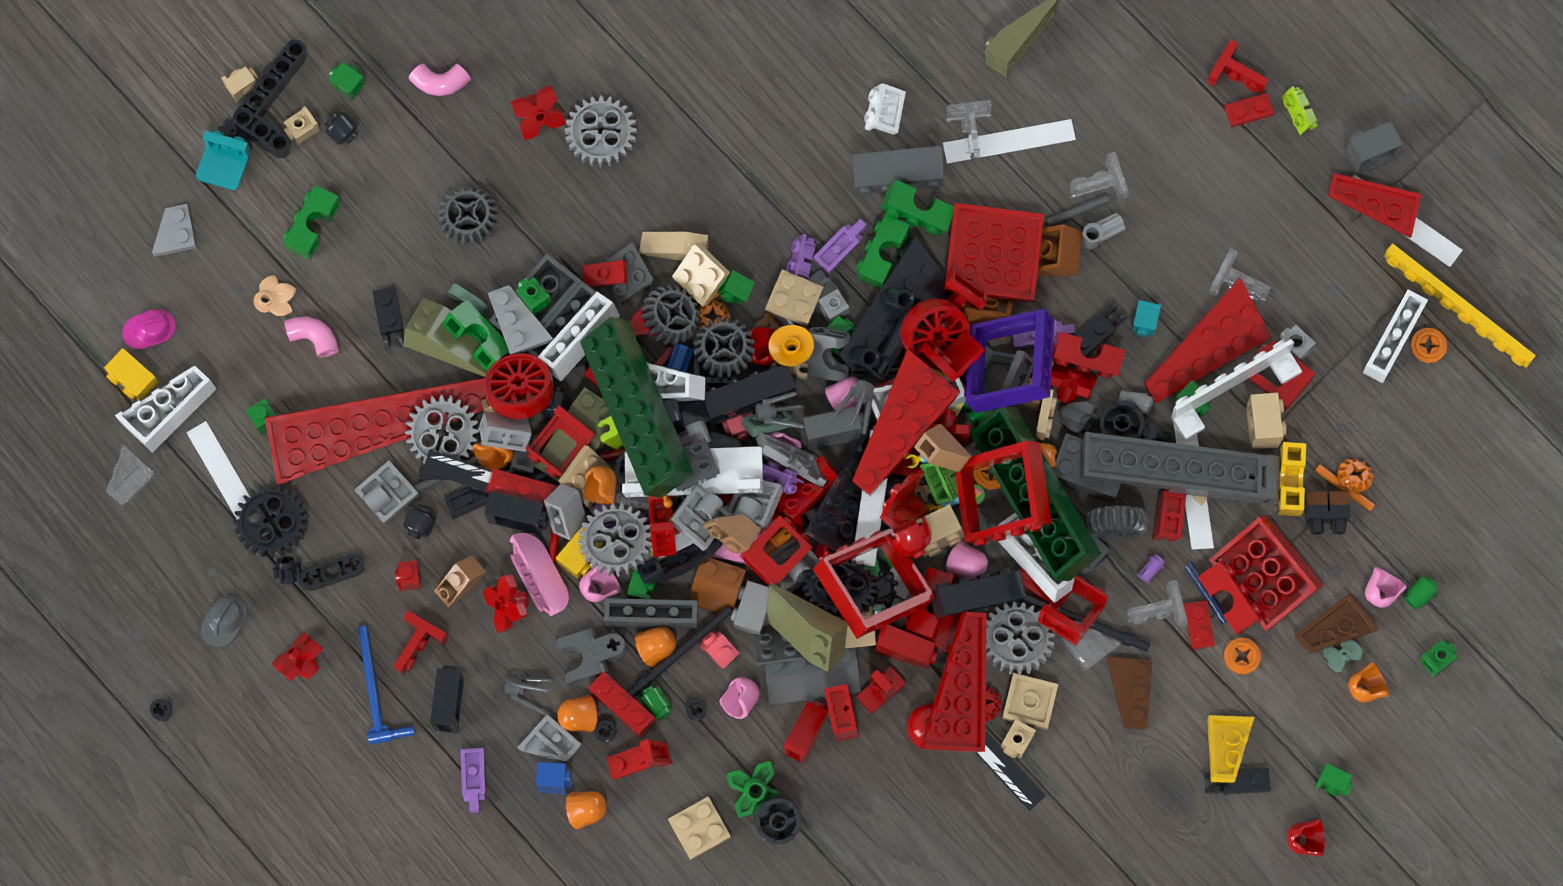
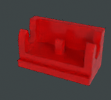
M1163 491L1157 495L1152 540L1168 539V542H1174L1177 539H1181L1186 494Z

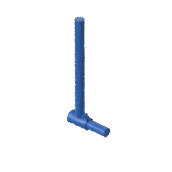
M367 626L358 627L374 726L367 732L369 745L392 741L394 738L415 735L414 726L392 730L385 725L383 726Z

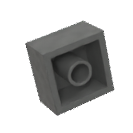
M1391 121L1385 124L1384 122H1379L1372 126L1371 130L1366 132L1360 130L1351 135L1352 138L1349 140L1345 154L1356 176L1397 159L1403 144Z

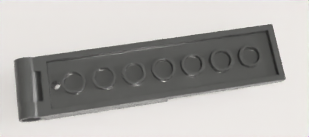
M1085 432L1083 435L1082 478L1168 489V492L1257 504L1261 502L1277 504L1280 502L1281 458L1279 456Z

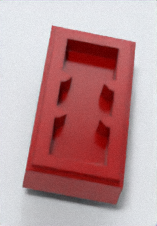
M621 260L583 265V282L590 288L627 284V263Z

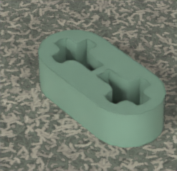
M455 283L447 291V294L459 304L468 300L481 315L488 308L482 300Z

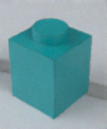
M1139 300L1132 332L1145 338L1154 336L1161 305Z

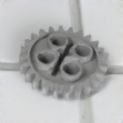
M600 95L599 101H595L592 96L591 103L589 104L582 100L583 107L575 105L577 113H569L573 120H566V125L569 127L565 128V134L569 136L565 138L567 143H571L569 150H575V157L582 155L581 160L583 163L590 159V166H593L595 161H598L599 167H602L603 161H606L611 166L612 159L619 163V155L626 158L625 149L632 151L630 143H636V138L632 136L637 134V129L633 128L636 126V120H630L633 117V113H626L628 110L627 105L620 108V100L613 104L611 97L604 101L603 96ZM589 117L596 119L592 124H587L584 121ZM614 117L618 119L615 124L607 123L609 118ZM599 129H604L602 134H598ZM589 138L595 140L592 145H586L584 142ZM611 138L617 140V143L614 145H608L606 142Z
M440 394L437 401L431 395L430 403L422 399L424 405L422 408L415 405L417 413H409L413 421H406V424L411 429L405 430V434L411 435V437L406 439V442L414 443L409 449L411 452L418 450L415 455L417 459L424 456L423 464H425L429 450L436 451L435 447L439 439V434L436 430L441 429L445 412H448L445 422L447 433L442 434L440 449L436 452L460 460L461 455L469 457L466 450H473L471 442H478V439L473 434L479 431L477 428L472 427L478 421L476 419L470 420L474 412L466 413L469 407L468 404L461 407V399L458 398L454 403L452 402V395H449L446 401L443 395ZM432 412L440 415V419L436 423H430L427 420L428 415ZM453 418H460L462 420L459 428L450 427L449 424ZM426 434L434 436V441L430 445L422 443V438ZM449 439L456 442V447L453 450H446L444 448V443Z
M612 503L611 509L608 510L605 505H602L603 512L600 513L594 509L595 517L587 515L589 523L582 522V528L585 531H579V537L583 538L578 540L579 546H583L580 549V553L585 555V562L591 561V569L598 566L600 574L606 569L608 576L612 574V571H616L619 577L621 570H624L628 575L630 567L638 570L637 562L645 564L642 556H650L647 550L652 548V543L650 542L651 533H648L650 532V525H645L647 523L646 517L640 519V511L633 514L632 506L624 510V504L621 503L619 509H616ZM608 522H614L616 524V526L612 529H608L605 527V525ZM629 531L637 533L633 538H628L625 535ZM598 542L606 543L605 547L600 549L596 548L595 544ZM618 551H625L627 553L621 558L615 556Z
M1013 602L1012 608H1009L1004 603L1003 610L996 607L995 614L990 612L988 614L989 620L986 621V652H988L986 660L993 658L992 666L994 667L999 663L1001 665V672L1007 667L1009 668L1010 675L1013 669H1017L1018 675H1021L1022 669H1025L1030 674L1031 666L1038 670L1039 662L1045 664L1046 657L1051 656L1052 651L1050 649L1054 647L1052 640H1054L1055 634L1049 633L1052 630L1038 622L1040 611L1034 613L1033 605L1029 609H1025L1024 602L1020 608L1017 607L1016 602ZM1017 620L1021 623V625L1014 626L1010 623V621ZM1035 635L1038 637V640L1032 641L1028 636ZM1002 636L1006 641L999 642L995 637ZM1018 650L1021 651L1024 655L1018 657L1014 655L1013 652Z

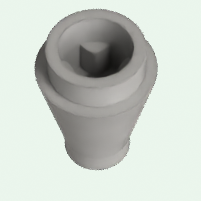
M1122 390L1118 401L1131 402L1137 406L1142 415L1143 413L1148 415L1154 398L1149 396V393Z

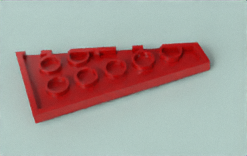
M1237 278L1232 287L1219 298L1220 300L1201 318L1179 346L1177 345L1170 356L1144 382L1149 395L1154 398V403H1158L1186 387L1191 380L1193 382L1272 337L1241 278Z
M908 349L852 480L855 485L870 497L913 449L922 435L933 426L960 395L956 388Z
M962 612L920 750L985 752L987 613Z

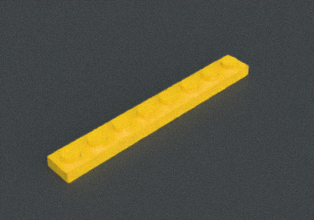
M1393 243L1387 249L1384 257L1389 265L1394 268L1398 267L1404 272L1407 279L1420 284L1426 294L1434 295L1440 300L1439 302L1444 308L1451 309L1457 313V317L1462 322L1471 324L1476 328L1475 331L1481 337L1490 339L1495 348L1501 352L1505 351L1508 353L1514 363L1527 368L1536 356L1401 249Z

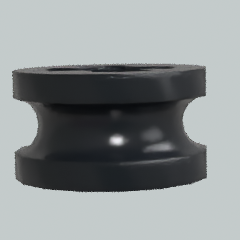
M698 698L691 699L686 705L687 716L695 721L705 717L707 709L704 701ZM700 704L701 714L697 712V715H693L690 707Z
M159 699L151 704L150 713L157 721H166L172 715V707L167 701ZM159 705H162L164 708L167 707V711H164L165 714L163 716L155 713Z
M602 720L596 725L595 732L600 741L610 742L616 737V727L611 721ZM606 725L608 729L609 727L612 728L608 737H605L604 734L601 736L599 733L603 731L602 727Z

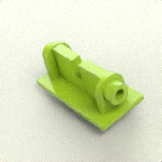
M1292 86L1282 96V99L1291 115L1294 126L1299 134L1302 135L1308 128L1310 130L1317 128L1318 120L1312 108L1304 109V107L1310 105L1304 91L1300 90V87L1294 88Z

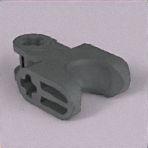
M824 327L810 328L809 333L814 340V350L811 357L804 362L808 364V374L834 381L848 378V366L837 362L832 356L831 349H839L850 343L849 333ZM791 347V348L788 349V351H794V350H796V349L793 348V347Z
M596 629L574 633L559 638L554 642V647L557 651L567 652L573 650L581 653L583 657L581 665L565 675V683L569 686L596 679L603 672L608 674L609 671L606 663L619 660L626 653V644L620 635L613 633L598 638ZM611 643H616L617 651L612 650Z

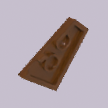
M1348 594L1299 631L1295 638L1310 655L1376 632L1378 628Z
M1106 656L1123 728L1147 730L1152 661Z

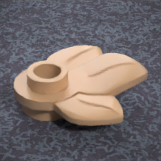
M275 275L268 276L260 283L259 292L254 297V306L263 313L270 311L276 316L288 315L292 313V308L287 302L293 298L296 288L287 283L279 284ZM261 299H268L269 302L264 303Z

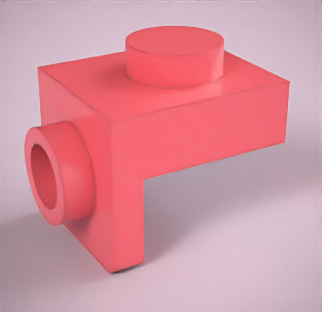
M716 630L702 639L703 642L699 645L722 669L739 654L727 638Z

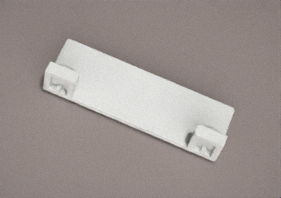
M1290 339L1287 342L1285 340L1279 341L1273 346V350L1268 353L1265 351L1260 352L1254 356V361L1246 364V362L1239 364L1234 368L1235 372L1228 376L1224 373L1214 380L1215 383L1209 387L1203 385L1195 391V395L1189 398L1184 396L1176 401L1171 419L1184 440L1205 429L1204 424L1194 409L1270 366L1281 384L1300 375L1302 370L1290 353L1294 344L1293 340Z
M761 447L710 448L720 474L716 475L717 478L707 481L703 479V484L701 481H698V488L704 493L712 494L763 493ZM625 452V484H622V493L625 497H650L644 496L628 455ZM693 487L686 489L684 492L682 490L677 491L675 488L667 496L688 495Z

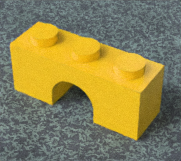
M1283 442L1280 448V502L1278 503V515L1301 517L1304 511L1305 488H1303V473L1306 465V443Z

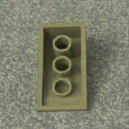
M1060 0L1044 1L1000 30L996 36L992 35L985 44V47H987L984 52L985 64L1007 78L1057 14Z
M423 298L405 328L403 346L486 377L487 371L472 357L479 348L477 340L469 335L461 336L456 340L441 324L452 310L444 305Z
M584 387L568 412L597 435L589 447L598 455L605 443H602L600 436L610 430L609 425L599 428L598 424L611 415L604 399ZM557 429L541 455L556 467H560L576 448L577 444L566 433ZM541 461L538 464L535 463L534 467L559 483L558 481L561 478L559 475L554 478L545 471L547 466Z
M771 583L769 585L766 621L806 660L827 672L830 671L844 658L848 623Z

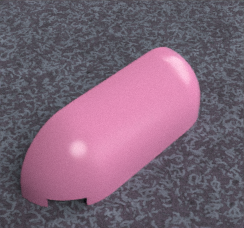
M517 533L512 535L510 542L513 543L514 554L510 556L536 607L540 612H547L549 616L560 613L568 604L569 594L546 548L538 538L531 534Z

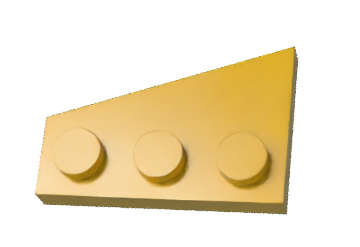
M1208 716L1211 782H1235L1255 717Z

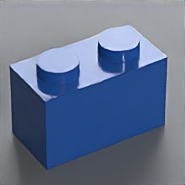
M538 762L536 786L539 793L567 794V788H572V774L566 764Z

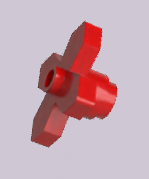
M551 85L540 89L537 94L528 95L526 98L520 97L510 102L515 116L524 118L519 128L525 140L536 137L542 124L552 129L565 125L561 110L552 108L557 98Z
M1054 363L1051 373V385L1057 387V399L1069 404L1078 399L1079 395L1089 398L1098 376L1092 373L1080 372L1069 365L1065 367Z
M946 410L930 428L932 429L941 424L960 445L969 444L970 425H958V417H956L955 411Z
M513 574L504 575L498 580V586H491L483 591L486 604L495 608L493 622L497 633H503L511 629L512 621H521L527 617L526 608L529 605V598L524 591L516 590L517 585Z
M303 632L294 641L293 646L286 653L281 654L275 659L271 665L289 681H292L297 675L309 679L319 669L315 658L323 651V648L318 642L312 640L309 635Z

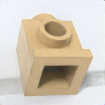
M245 66L242 69L233 71L229 78H226L224 75L221 79L235 101L238 102L250 93L257 83L256 79H258V76L251 67L247 69Z
M306 106L300 112L284 121L286 127L283 129L284 133L290 141L294 139L298 145L320 131L317 122Z
M1015 719L1002 742L1003 752L1013 758H1016V756L1022 758L1036 730ZM1015 736H1020L1022 738V741L1020 743L1014 742L1013 738Z

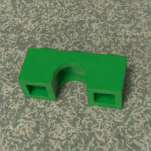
M898 180L889 184L880 207L886 211V214L895 218H903L906 220V223L913 227L920 226L926 229V233L932 236H940L948 231L954 213V206L936 198L929 202L926 211H922L914 204L915 188Z
M314 185L312 191L309 190L306 193L303 208L296 212L292 228L288 229L283 237L287 250L308 260L312 259L321 242L318 234L309 230V225L318 218L331 222L341 204L338 195Z
M885 214L883 220H878L874 229L876 236L874 240L870 239L865 248V251L868 253L865 259H860L856 268L858 280L879 289L892 271V264L884 261L880 257V252L888 247L901 251L910 232V224Z
M465 300L450 311L441 323L456 340L464 335L472 336L477 340L479 348L472 357L487 372L496 361L508 356L510 353L505 339L468 300Z

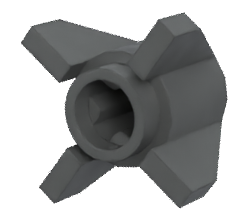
M1087 400L1072 402L1061 408L1059 412L1060 422L1065 426L1070 435L1080 438L1079 434L1083 428L1091 429L1093 423L1099 421L1100 416L1093 413L1096 404Z

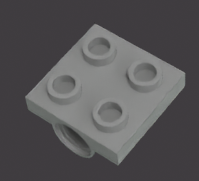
M389 460L354 489L384 524L389 522L419 496V493Z
M763 480V493L734 494L727 512L731 516L745 515L758 527L766 529L769 526L784 487L781 484Z
M695 486L668 522H673V526L704 551L714 539L708 530L703 527L704 523L714 518L731 516V514L722 508L723 502L718 496L712 493H704Z
M793 538L779 549L770 553L769 556L778 565H783L799 549L800 544ZM810 550L778 585L790 593L803 585L806 572H810L811 566L815 567L818 564V558Z

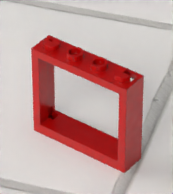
M1023 441L972 456L960 472L955 471L965 542L974 543L975 546L988 545L990 540L1003 541L1006 540L1008 535L1013 537L1022 536L1025 534L1024 531H1040L1042 526L1052 524L1040 442ZM1023 457L1031 517L981 531L972 471Z
M892 528L884 532L878 530L868 539L862 537L856 540L850 547L846 544L837 549L834 554L826 553L818 559L819 563L813 568L856 639L925 608L935 598V595L910 556H898L888 546L884 537L887 534L890 538L895 536ZM881 546L913 598L864 619L833 567Z

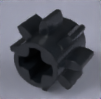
M281 557L277 560V564H273L274 579L279 578L281 584L295 583L297 577H301L300 562H295L293 557Z

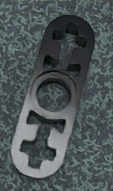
M350 554L302 571L299 582L306 591H315L359 576L364 571V562L360 556ZM354 560L356 563L360 562V564L356 566L357 570L353 571L352 568L344 569L346 574L343 575V571L339 564L343 563V566L345 568L351 565L350 561ZM329 567H336L338 569V575L333 579L327 578L325 575ZM318 571H321V575L325 580L321 582L320 578L313 580L312 585H309L307 582L304 583L308 575H311L312 578L318 577Z

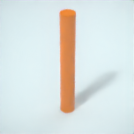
M1319 464L1315 472L1341 491H1350V498L1369 512L1374 508L1375 504L1359 492L1345 488L1339 481V478L1324 466Z

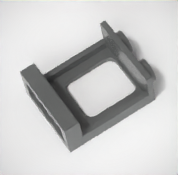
M986 346L983 393L1026 385L1033 370L1034 359L1025 351L1017 350L1016 355L992 351ZM994 363L1011 365L1002 389L985 386V381Z

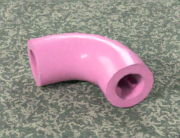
M420 64L409 75V80L417 88L435 96L453 94L471 81L468 73L458 64H455L449 71L443 74H436L425 64Z
M308 316L284 320L290 342L300 339L311 340L315 346L317 357L320 358L329 357L339 352L337 341L331 328L321 320Z

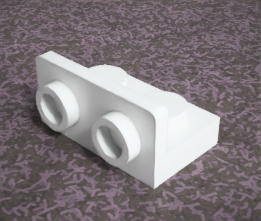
M883 83L874 87L868 97L870 104L864 118L866 122L865 129L871 130L876 128L893 135L898 133L906 91Z

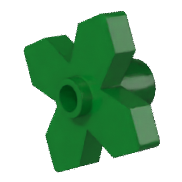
M769 760L757 763L751 777L740 769L726 773L729 787L742 792L734 804L739 818L751 815L757 802L762 801L765 797L780 794L778 790L766 786L774 775L773 767ZM756 784L758 791L753 793L750 791V787Z

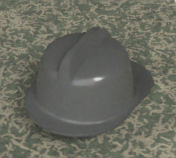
M232 595L223 596L217 599L211 606L201 626L202 637L210 646L224 647L230 644L236 637L247 616V608L240 598Z

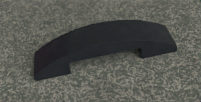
M714 538L704 551L693 543L676 552V555L668 556L659 562L656 557L645 561L644 565L639 564L637 571L644 584L666 581L696 568L717 552L724 543Z

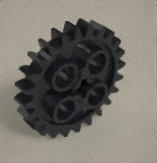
M271 484L268 485L267 490H264L260 485L258 493L251 489L252 497L249 498L244 495L246 503H238L242 510L234 512L240 518L233 521L235 525L240 526L235 529L236 534H242L238 538L239 541H246L244 547L246 549L252 547L251 552L254 555L260 550V555L263 558L266 552L269 553L271 558L274 557L275 552H278L282 557L284 549L291 553L290 545L298 547L296 539H304L300 532L308 530L302 524L309 521L307 517L302 516L307 513L306 508H300L304 504L303 501H296L298 495L296 493L290 495L288 487L282 492L281 485H278L276 490H273ZM272 502H280L278 509H269ZM261 504L265 506L266 510L268 511L271 518L274 520L276 526L280 530L282 534L281 538L277 536L274 529L265 517L264 513L260 509ZM253 514H261L257 522L250 521V517ZM291 520L292 525L289 528H281L282 522ZM271 532L272 538L270 540H261L264 533Z
M856 560L852 561V563L846 561L833 567L861 614L863 611L869 612V607L874 606V600L877 599L875 576H871L870 569L864 571V564L856 566ZM811 566V571L806 572V577L803 579L802 595H804V600L836 617H840L844 621L845 619L814 572V566Z

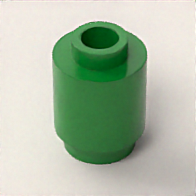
M1421 576L1406 591L1407 595L1404 599L1415 610H1418L1420 607L1423 608L1438 593L1436 589L1438 585L1429 576L1426 578Z
M652 685L641 693L643 695L640 698L641 702L657 721L664 719L672 712L671 704L660 687L654 688Z

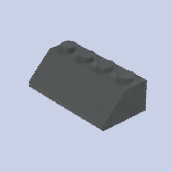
M942 146L852 154L854 194L868 196L873 194V192L881 191L886 194L889 184L896 180L916 190L920 187H926L927 189L939 188L944 182Z
M855 647L845 648L844 658L828 672L810 663L805 658L764 664L769 706L826 699L824 689L844 684L848 685L851 695L861 693Z

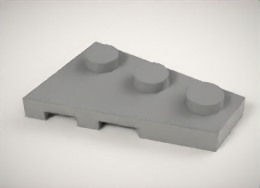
M509 285L488 293L510 355L519 354L553 341L550 334Z
M762 432L757 436L756 441L758 446L762 448L763 455L774 459L821 488L827 482L815 461L817 456Z

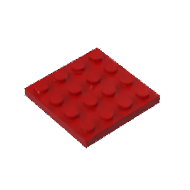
M955 203L946 274L953 268L986 292L987 297L1033 303L1044 214ZM945 279L944 291L954 292V290H952L946 285Z

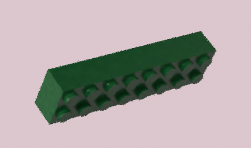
M610 317L581 340L580 344L644 496L663 498L694 473L629 321Z
M1010 406L995 409L970 432L981 453L1023 441L1036 442L1018 409ZM1041 451L1052 524L1042 526L1040 531L1031 532L1027 530L1026 532L1053 579L1071 581L1098 558L1101 552ZM1023 457L989 466L1019 520L1031 517Z

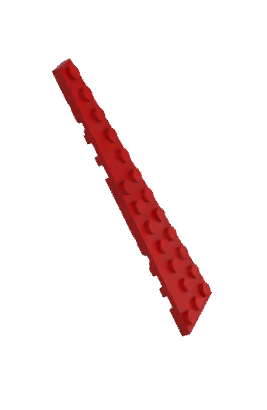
M485 377L265 417L277 484L285 483L313 471L324 469L327 466L411 437V435L405 434V430L411 429L406 424V421H413L409 413H417L415 405L421 408L424 406L422 399L430 403L431 395H433L436 401L439 400L440 394L443 395L446 401L449 395H452V402L454 403L458 398L461 399V407L465 404L469 406L466 413L473 411L474 414L483 411L481 400L487 399L484 388ZM436 412L430 413L427 417L430 423H436L440 419V415ZM448 412L444 413L442 425L446 422ZM453 418L450 421V423L455 422L460 418Z

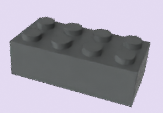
M548 254L540 260L526 277L529 280L534 277L551 299V303L534 315L542 326L581 282L578 277ZM533 289L528 294L534 295L536 291ZM494 314L489 319V323L504 338L496 314Z

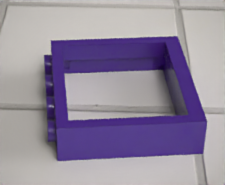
M1046 309L971 325L970 335L985 349L980 358L968 367L965 375L967 383L966 392L964 393L966 397L965 402L975 413L1050 398L1055 320ZM1035 330L1032 384L983 394L986 341Z

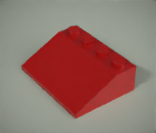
M1268 515L1258 517L1209 559L1213 566L1220 561L1226 564L1230 563L1237 573L1234 576L1239 583L1243 582L1250 593L1247 595L1252 602L1256 601L1262 609L1260 614L1263 619L1259 623L1265 631L1271 629L1324 587L1323 583Z

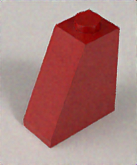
M890 625L881 628L876 644V654L928 670L930 664L935 665L939 651L935 650L936 643Z
M807 701L783 746L784 755L805 765L829 716V711L825 710V705L817 701L813 703Z

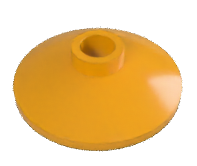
M787 325L779 328L772 334L769 340L770 355L777 363L784 366L803 364L811 357L814 350L812 335L805 328L797 325ZM791 347L796 349L794 351H788V349Z

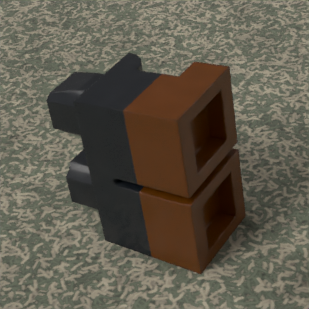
M1306 491L1304 495L1306 523H1309L1311 534H1323L1324 523H1332V534H1345L1347 522L1350 519V491H1329L1328 495L1327 491Z

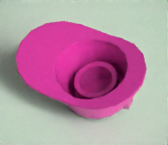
M161 309L147 310L130 318L124 324L122 330L123 339L128 346L134 349H145L163 343L173 336L176 329L175 320L167 311Z

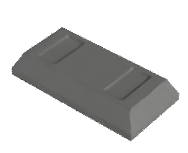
M531 435L528 447L537 438V435ZM514 450L510 469L518 472L533 473L535 462L527 456L530 452L527 450L526 452Z

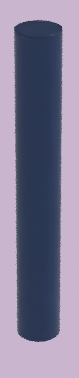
M1187 564L1184 569L1221 624L1226 623L1224 610L1216 598L1209 595L1199 580L1198 576L1200 574L1193 564Z

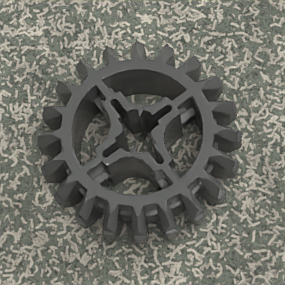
M461 186V192L457 193V190L453 189V196L446 194L445 198L448 202L441 201L440 205L443 209L438 210V215L441 216L438 222L442 224V232H447L446 236L448 239L454 236L453 240L455 243L462 239L463 245H466L468 240H471L472 245H475V239L479 238L483 242V235L485 234L490 237L491 232L489 229L494 230L496 228L493 222L498 221V216L495 215L498 209L494 207V199H489L490 195L488 192L482 194L481 188L474 192L473 186H470L469 190L466 191L465 187ZM464 201H473L467 205L462 203ZM484 207L486 216L481 223L477 215L480 213V209ZM455 208L459 215L456 218V222L452 224L450 216ZM463 213H465V214H467V215L472 214V217H469V216L464 217V214H463ZM468 226H471V227H474V228H475V229H472V230H463L464 228H466V227H468Z
M670 284L664 287L659 286L649 293V297L644 299L645 305L641 307V311L644 314L641 315L640 319L646 320L643 327L650 328L648 335L654 333L656 335L655 341H659L662 338L663 344L669 342L671 345L682 344L693 336L695 330H698L696 324H699L701 320L696 316L700 315L701 311L695 310L698 303L691 301L693 295L687 296L686 289L679 291V286L672 288ZM660 300H669V301H672L673 303H672V304H668V303H666V302H665V303H662ZM669 326H674L675 328H676V327H679V328H681V330H672V329H670V328H668V327H669Z
M718 317L717 324L710 320V327L708 328L703 325L701 329L704 333L697 332L696 337L699 339L694 341V346L697 347L694 350V354L699 356L697 362L703 363V370L711 367L710 375L718 371V377L720 378L723 376V372H727V376L731 377V371L733 370L739 375V367L746 369V362H752V357L749 354L755 353V349L751 347L755 344L754 339H749L752 336L751 331H746L747 327L745 324L738 327L739 320L737 319L732 324L730 317L726 318V322H722L721 317ZM730 332L727 336H720L718 333ZM738 338L743 343L740 355L736 354V350L733 348ZM709 339H711L713 341V345H715V349L712 351L713 354L711 356H709L705 350L706 344ZM728 344L729 350L725 348L721 350L720 345L726 346ZM722 358H728L731 360L730 362L726 363L717 362Z
M1123 505L1093 509L1087 513L1086 528L1090 535L1103 539L1135 538L1144 534L1148 525L1146 511L1138 507Z

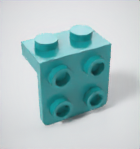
M205 130L203 141L206 148L196 173L197 180L236 191L239 188L252 152L247 141L237 136H234V138L226 137L220 131L213 130V132Z

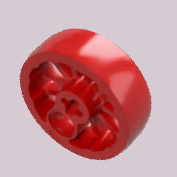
M932 298L918 303L907 313L901 326L900 336L906 352L907 349L910 350L929 367L937 368L919 348L926 342L931 348L936 345L943 352L963 331L966 330L970 334V327L966 316L955 304L944 299ZM932 314L931 319L927 320L926 317ZM943 317H948L946 321L941 322V319ZM923 320L925 323L922 327H919L918 324ZM914 332L922 333L921 335L914 336Z
M519 353L505 356L496 361L486 374L484 388L487 401L497 414L508 419L519 420L533 417L549 405L553 397L554 384L551 372L544 361L534 355Z

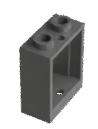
M855 407L843 409L837 417L834 416V411L803 418V424L805 425L803 430L808 451L858 441L862 435L863 413L858 414L854 425H851L850 422Z

